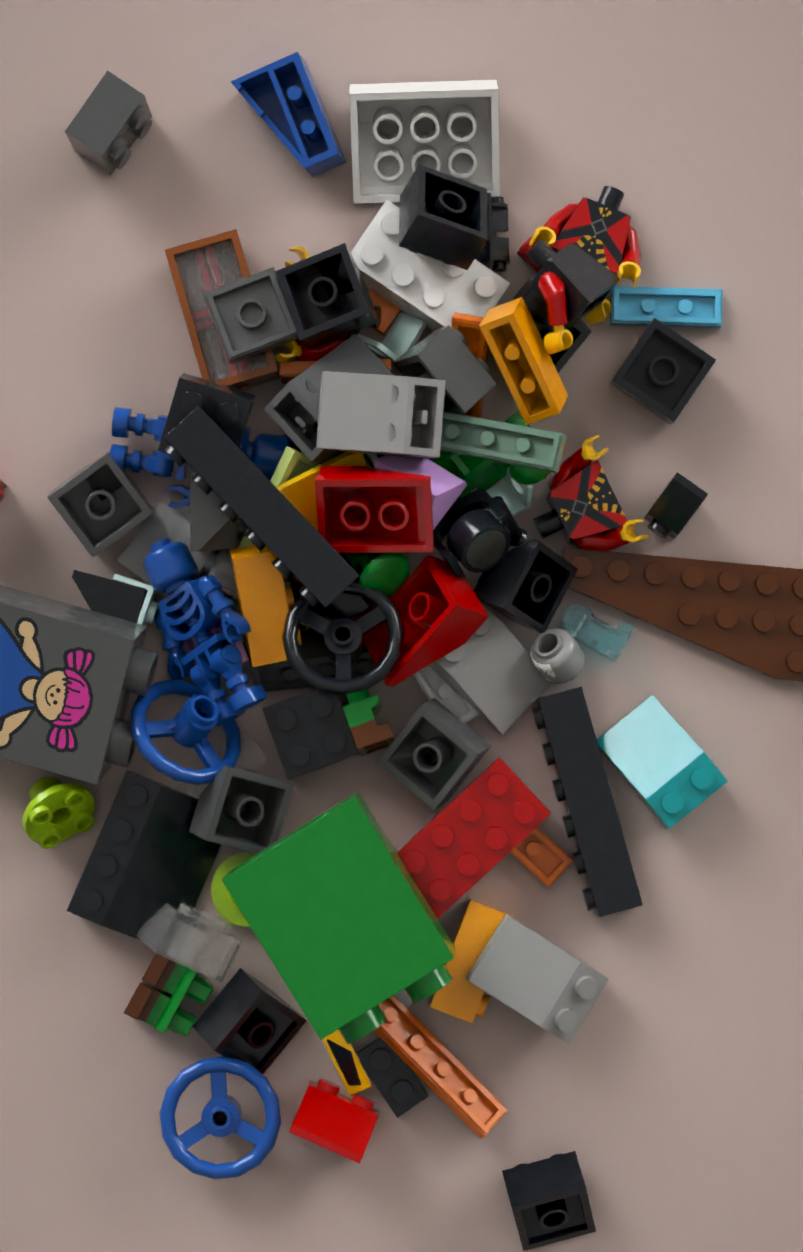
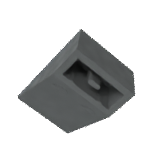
M356 334L292 379L264 408L268 415L309 460L317 464H322L343 452L340 450L316 448L322 371L394 375Z

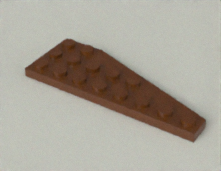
M564 547L563 558L578 568L568 589L618 609L636 619L638 618L650 623L661 630L702 648L730 658L741 665H746L762 672L773 679L803 682V569Z

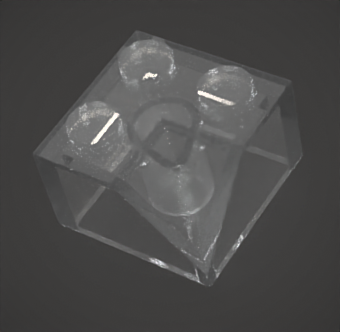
M166 903L139 929L136 935L156 954L221 983L243 942L232 933L234 927L224 922L223 918L205 909L200 912L184 903H181L179 908Z

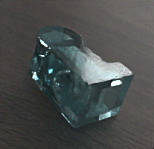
M574 604L568 607L560 620L561 628L568 631L577 642L613 662L619 657L635 628L622 620L614 628L594 617L592 610L582 604Z

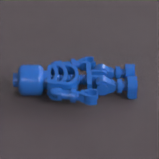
M115 407L112 420V437L128 438L130 431H133L135 436H143L146 433L154 435V440L161 441L168 416L159 415L158 418H146L145 414L137 413L136 417H132V409ZM246 427L240 450L271 480L286 446L293 448V441L288 436L261 433L256 436L253 442L250 441L251 430L249 427ZM111 445L110 455L125 472L126 468H131V472L140 473V470L152 472L154 476H172L171 472H173L174 461L166 452L153 450L152 455H142V451L134 450L133 454H130L126 445ZM186 463L181 467L177 465L176 480H184L186 478ZM172 485L167 489L168 492L177 490L182 495L188 496L183 497L182 501L178 503L171 501L168 505L169 507L181 508L190 504V487Z
M170 538L162 539L149 547L151 553L144 558L143 567L153 589L167 595L158 603L159 610L155 612L154 620L157 630H161L164 643L161 644L163 651L167 650L169 655L167 660L168 673L171 679L178 680L191 676L192 681L202 692L215 701L219 708L218 722L215 726L217 727L239 718V716L246 712L245 710L260 704L267 698L263 686H247L249 679L247 674H242V657L239 649L232 644L224 646L228 641L230 643L243 641L241 634L251 632V628L247 620L233 610L235 607L233 601L224 596L221 591L222 586L215 576L208 575L207 577L203 576L202 578L195 579L198 574V567L188 546L182 542L172 543ZM221 618L223 632L210 636L209 631L217 625ZM195 638L196 644L199 646L186 654L181 647L184 645L183 640ZM221 674L224 678L228 679V681L226 682L228 690H233L234 694L228 698V702H226L225 699L228 696L226 690L224 688L220 689Z

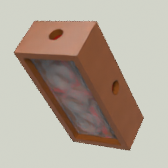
M234 229L166 249L165 253L202 379L237 390L280 379L272 349L230 364L203 294L250 276L237 230Z

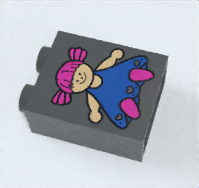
M0 585V757L96 785L112 767V764L128 768L136 748V742L131 732V721L124 720L130 693L147 696L158 662L157 652L142 648L147 626Z

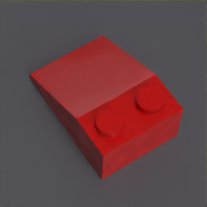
M321 466L315 478L318 532L338 553L434 552L430 476L366 466Z
M427 555L389 599L399 612L404 638L400 658L388 676L384 678L386 685L390 687L397 685L464 645L489 617L465 575L462 573L460 576H457L445 561L431 555ZM386 621L362 636L363 642L376 665L386 652L389 637Z

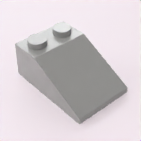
M480 601L489 616L464 645L429 666L502 736L552 683L547 681L532 664L530 654L507 626Z
M507 914L501 920L465 978L568 1044L609 980L591 966Z

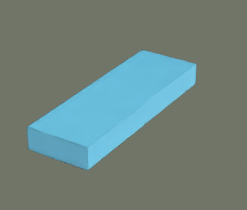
M615 286L611 290L610 325L649 326L655 318L667 327L721 328L723 289L632 288Z

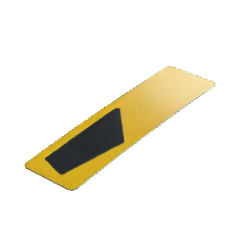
M339 1029L323 1038V1043L347 1092L352 1095L371 1087V1082L352 1044H347Z

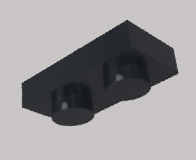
M380 1037L356 1052L363 1068L397 1118L428 1097V1093L411 1068Z

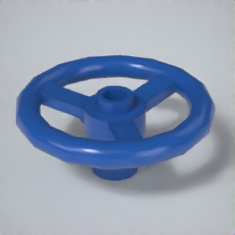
M178 679L155 682L151 685L146 697L138 695L131 709V732L140 753L156 770L175 781L194 785L212 783L215 776L224 766H235L241 753L240 730L234 719L222 725L226 734V751L222 760L218 757L208 741L207 735L218 722L219 708L215 701L203 693L195 683ZM179 694L190 697L172 720L146 722V712L150 704L160 696ZM172 737L181 746L194 748L206 768L195 770L179 766L164 757L154 746L150 738Z
M224 1056L201 1059L180 1071L166 1089L159 1113L162 1138L173 1158L190 1172L215 1180L239 1177L259 1166L275 1146L281 1125L279 1099L267 1077L247 1062ZM226 1072L243 1077L256 1088L265 1108L266 1123L264 1130L241 1119L242 1110L239 1102L227 1094ZM210 1073L212 1098L207 1102L202 1111L201 1121L178 1136L175 1111L179 1097L191 1082ZM217 1111L224 1112L227 1115V1121L217 1122L214 1113ZM234 1133L256 1145L249 1154L239 1160L222 1164L200 1160L187 1150L209 1134L215 1137H225Z

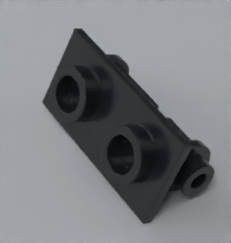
M487 193V241L475 259L487 268L492 267L493 272L507 271L506 265L510 264L509 238L496 237V232L508 231V204L504 203V197H491V193Z

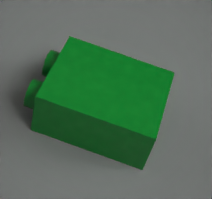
M359 791L231 869L221 879L320 1040L339 1029L347 1044L353 1043L378 1028L387 1020L379 1007V1004L405 989L412 1002L417 1003L436 993L453 979L444 964L454 958L455 946Z

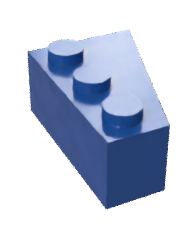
M298 52L230 81L312 177L346 163L308 65Z

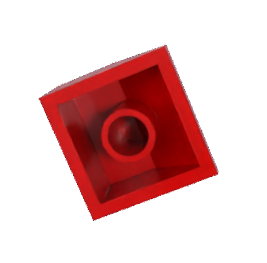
M320 1078L318 1083L310 1080L289 1132L360 1164L379 1116V1111L373 1108L375 1102L358 1094H354L352 1099L338 1093L340 1090L338 1085Z

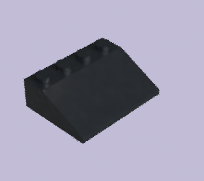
M126 771L67 911L106 928L175 953L222 845L206 841L189 832L199 799L134 771Z

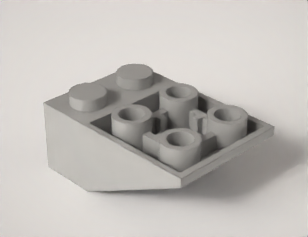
M322 371L316 448L421 459L440 457L446 380Z

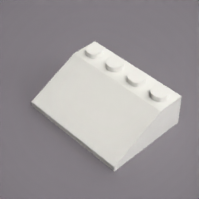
M497 80L350 84L354 204L385 203L386 200L400 202V195L418 164L486 188L487 193H491V197L500 196L499 89Z

